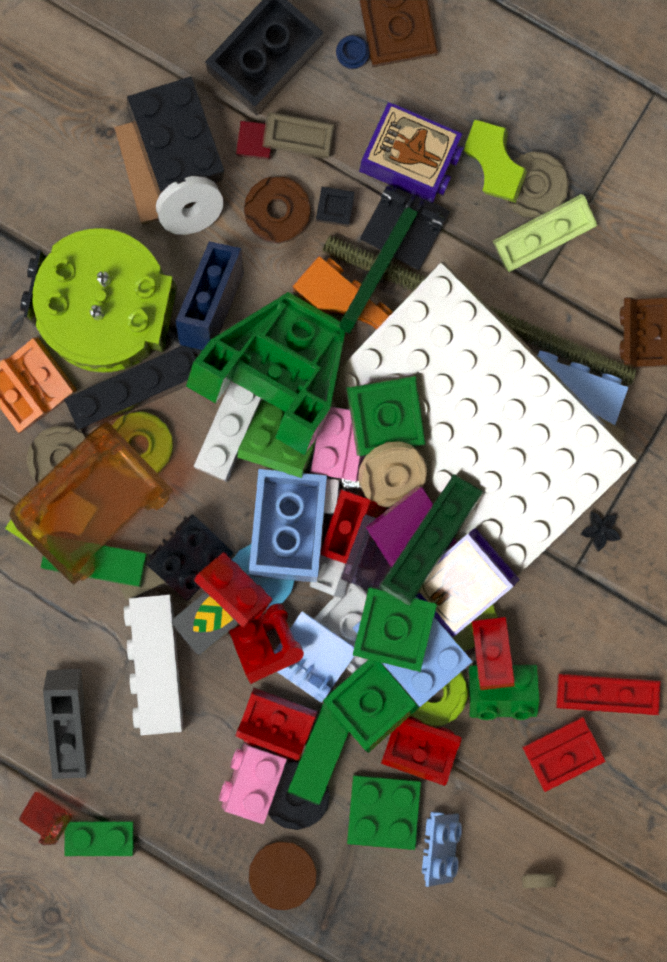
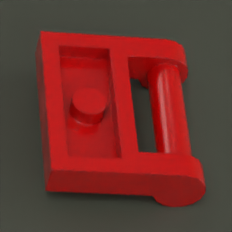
M282 604L271 605L267 609L266 614L261 615L258 619H253L244 628L240 625L229 630L241 665L250 684L297 663L304 656L301 644L295 641L288 625V613ZM273 628L276 629L283 646L282 650L276 654L267 634V631Z

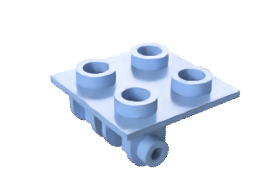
M302 611L290 629L295 641L301 644L304 656L297 663L278 671V673L322 703L353 659L354 646ZM282 643L274 651L275 654L282 650Z
M431 812L430 818L426 820L425 835L430 836V838H425L424 842L429 843V849H424L423 851L428 856H423L421 872L425 874L426 887L453 882V877L458 872L459 861L455 854L456 844L461 838L462 826L459 822V814L457 813L444 815L442 812Z

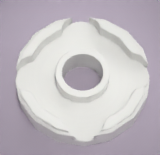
M191 176L185 178L186 181L177 184V182L170 184L160 194L156 203L158 219L165 230L173 234L188 235L209 227L219 217L223 209V197L214 181L206 177ZM196 202L192 207L183 208L188 203Z

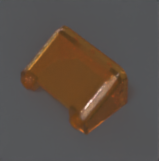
M105 422L93 430L26 493L11 509L9 516L17 530L74 585L79 580L87 579L95 570L93 565L96 560L95 552L142 508L147 511L162 508L168 502L169 495L174 490L109 422Z

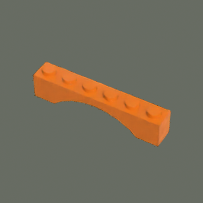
M319 256L292 287L293 292L301 299L322 312L344 316L361 284L356 280L350 283L341 275L344 270L331 258L325 261ZM369 299L358 320L377 330L393 312L382 302L376 305Z

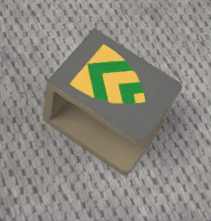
M206 592L171 621L172 625L198 655L205 653L224 637L229 630L239 624Z

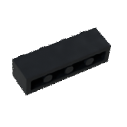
M180 346L65 398L64 400L77 429L85 433L186 387L196 357L191 347Z

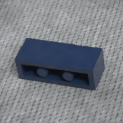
M208 242L176 319L180 345L203 350L211 339L220 334L244 275L241 248Z

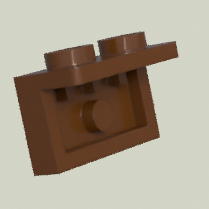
M625 297L624 306L620 308L619 315L620 323L624 327V340H621L619 348L624 365L632 368L667 367V298L634 299L632 297Z

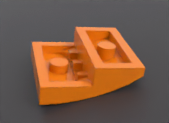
M38 337L32 338L12 356L0 361V409L18 433L29 428L63 403L65 398L77 392V389Z

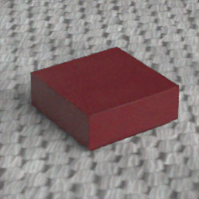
M240 121L236 156L270 160L271 149L262 147L265 124Z

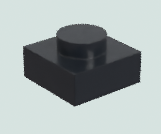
M321 187L316 222L349 227L355 192Z

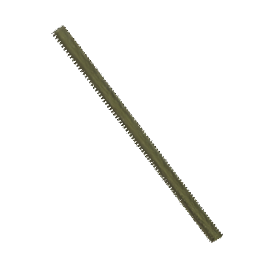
M331 235L328 237L322 250L323 253H330L331 256H335L334 258L338 256L339 260H345L350 265L353 263L354 266L357 265V268L361 266L362 270L369 271L377 255L373 258V253L371 255L370 252L366 254V250L362 252V248L358 251V247L355 249L354 245L350 247L351 243L346 246V241L342 244L343 240L339 242V238L335 241V236L332 239ZM393 262L388 265L383 274L384 280L388 278V281L395 282L396 285L399 283L400 287L404 286L403 288L407 286V290L411 288V291H414L425 280L423 279L424 276L420 277L419 273L416 276V272L412 274V270L408 273V269L405 271L404 267L400 269L401 265L396 268L397 264L395 263L392 266ZM493 306L490 307L516 335H519V338L522 337L523 341L525 338L526 342L530 340V344L534 341V346L537 343L538 347L542 345V349L546 346V351L548 349L549 352L553 350V354L557 352V356L561 353V357L565 355V359L569 357V361L573 358L572 362L577 360L576 363L580 362L582 365L584 363V366L592 367V371L596 368V373L600 370V375L604 372L605 374L622 379L623 385L625 382H627L626 386L632 385L636 375L635 368L634 370L632 367L628 368V366H624L620 362L617 363L616 360L613 361L612 358L609 359L608 356L605 358V355L601 356V353H593V350L590 351L585 346H578V343L574 344L573 341L570 343V340L566 341V338L562 340V336L559 337L558 334L555 336V333L551 334V331H543V328L539 329V326L535 328V324H528V321L524 322L523 319L520 321V318L516 319V316L512 318V314L508 316V313L504 315L505 311L501 312V309L497 311L496 307L494 309Z

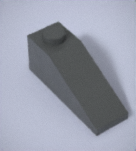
M81 669L47 670L43 696L52 779L86 778L85 709Z

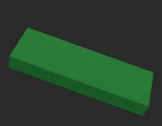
M47 535L40 568L141 588L147 554Z
M323 703L287 791L317 805L322 800L349 733L325 703Z

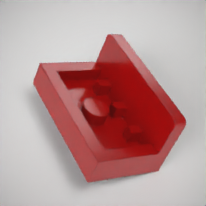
M224 552L199 572L194 579L243 628L254 618L258 619L273 600L260 585H257Z
M253 688L235 736L243 739L245 743L251 746H261L272 750L280 757L299 760L318 711Z
M409 716L390 733L381 764L445 786L462 738L447 728H434L423 724L418 718Z

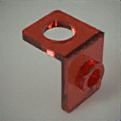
M35 792L19 820L41 835L38 843L43 846L56 845L73 815L40 792Z

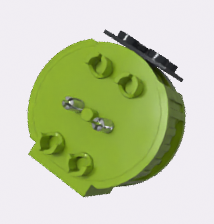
M103 228L86 229L72 233L59 240L52 246V251L47 257L41 250H38L36 258L30 259L27 277L32 279L29 292H23L20 311L24 312L23 317L29 323L36 326L46 343L67 362L87 371L111 373L126 370L141 363L149 357L150 350L164 352L177 285L172 276L164 275L155 257L138 240L116 230Z

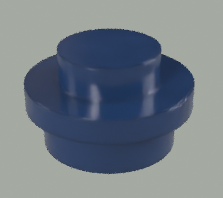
M355 35L344 37L336 48L338 62L347 69L362 67L369 58V47L366 41Z

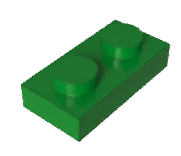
M134 821L64 822V856L134 855Z

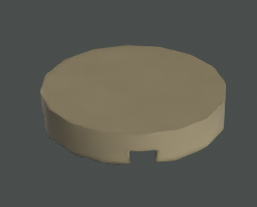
M534 151L513 160L515 164L525 168L527 174L516 203L504 200L511 211L522 218L535 219L563 204L567 197L569 181L563 166L557 159L547 153Z
M54 426L43 430L31 443L27 452V466L31 477L39 486L51 492L68 493L70 490L79 489L89 480L94 470L95 454L91 443L81 432L71 427Z

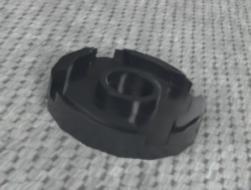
M300 761L285 763L268 811L272 821L283 828L293 830L310 827L321 820L328 809L330 799L328 785L319 805L287 792Z

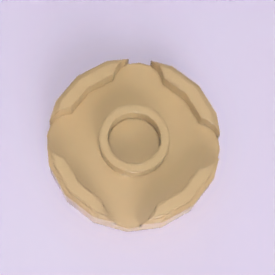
M401 441L387 442L374 448L364 458L359 468L358 480L362 491L369 500L377 502L380 506L391 507L415 487H420V485L423 487L426 482L427 467L420 452L412 445Z

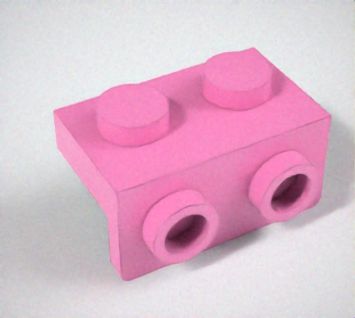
M247 743L243 744L241 750L236 749L230 768L234 769L230 782H224L219 795V801L223 802L221 807L224 811L264 824L287 759L255 748Z

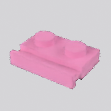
M330 407L322 430L316 438L311 473L359 482V468L365 455L357 456L350 410Z

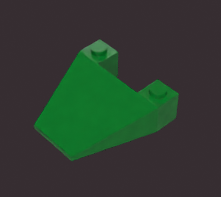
M287 292L211 339L193 362L186 387L216 404L231 382L236 383L285 412L275 438L305 455L320 434L331 407L345 331L339 328L340 321Z

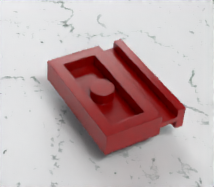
M580 717L522 746L544 792L606 762L584 717Z

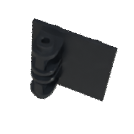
M388 185L383 191L381 200L360 240L381 250L404 209H407V207L413 209L418 214L393 257L419 270L450 211L434 202H428L395 186Z
M191 514L188 518L184 516V520L175 529L176 532H169L172 537L168 541L163 538L162 542L164 545L160 544L152 554L149 553L147 555L149 559L145 562L153 572L187 602L201 588L194 581L198 573L223 552L228 557L234 553L194 514Z

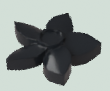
M590 512L589 520L592 526L585 528L580 535L586 538L594 537L593 544L597 552L605 546L606 541L621 540L618 532L610 529L615 524L616 515L607 516L602 521L598 514Z

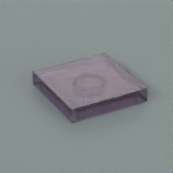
M365 515L341 579L366 590L370 587L383 591L380 585L390 571L391 566L366 529V526L376 518Z

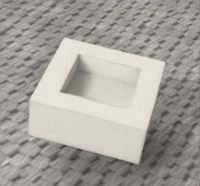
M326 480L324 514L333 515L341 490L345 491V488H339V480Z
M320 555L317 582H311L310 587L342 598L353 566Z

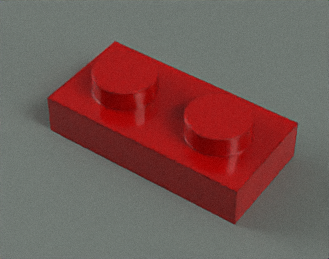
M506 617L472 621L480 690L515 686Z

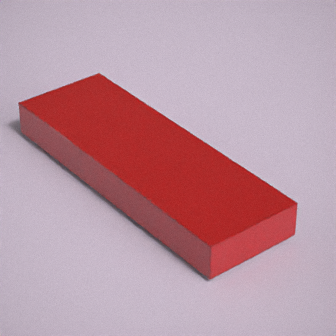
M558 674L555 708L659 715L661 681Z

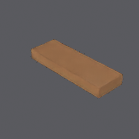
M131 122L114 127L141 224L144 225L158 221L156 211L158 195L134 126Z

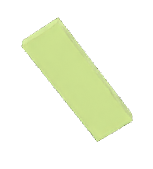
M580 194L493 240V243L505 269L511 272L598 225L585 196Z

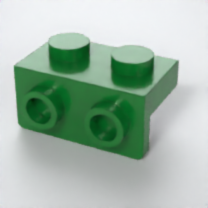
M469 665V717L481 720H493L496 717H512L516 720H525L530 717H536L539 707L537 665H512L515 686L480 690L477 665Z

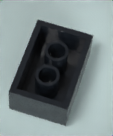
M262 0L205 61L207 72L257 116L324 44V32L288 0Z
M191 76L127 96L126 108L134 126L158 198L170 184L185 182L187 177H206L215 183L222 181L224 168Z

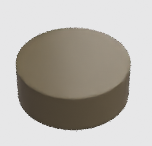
M554 873L523 874L522 888L557 887L556 875Z

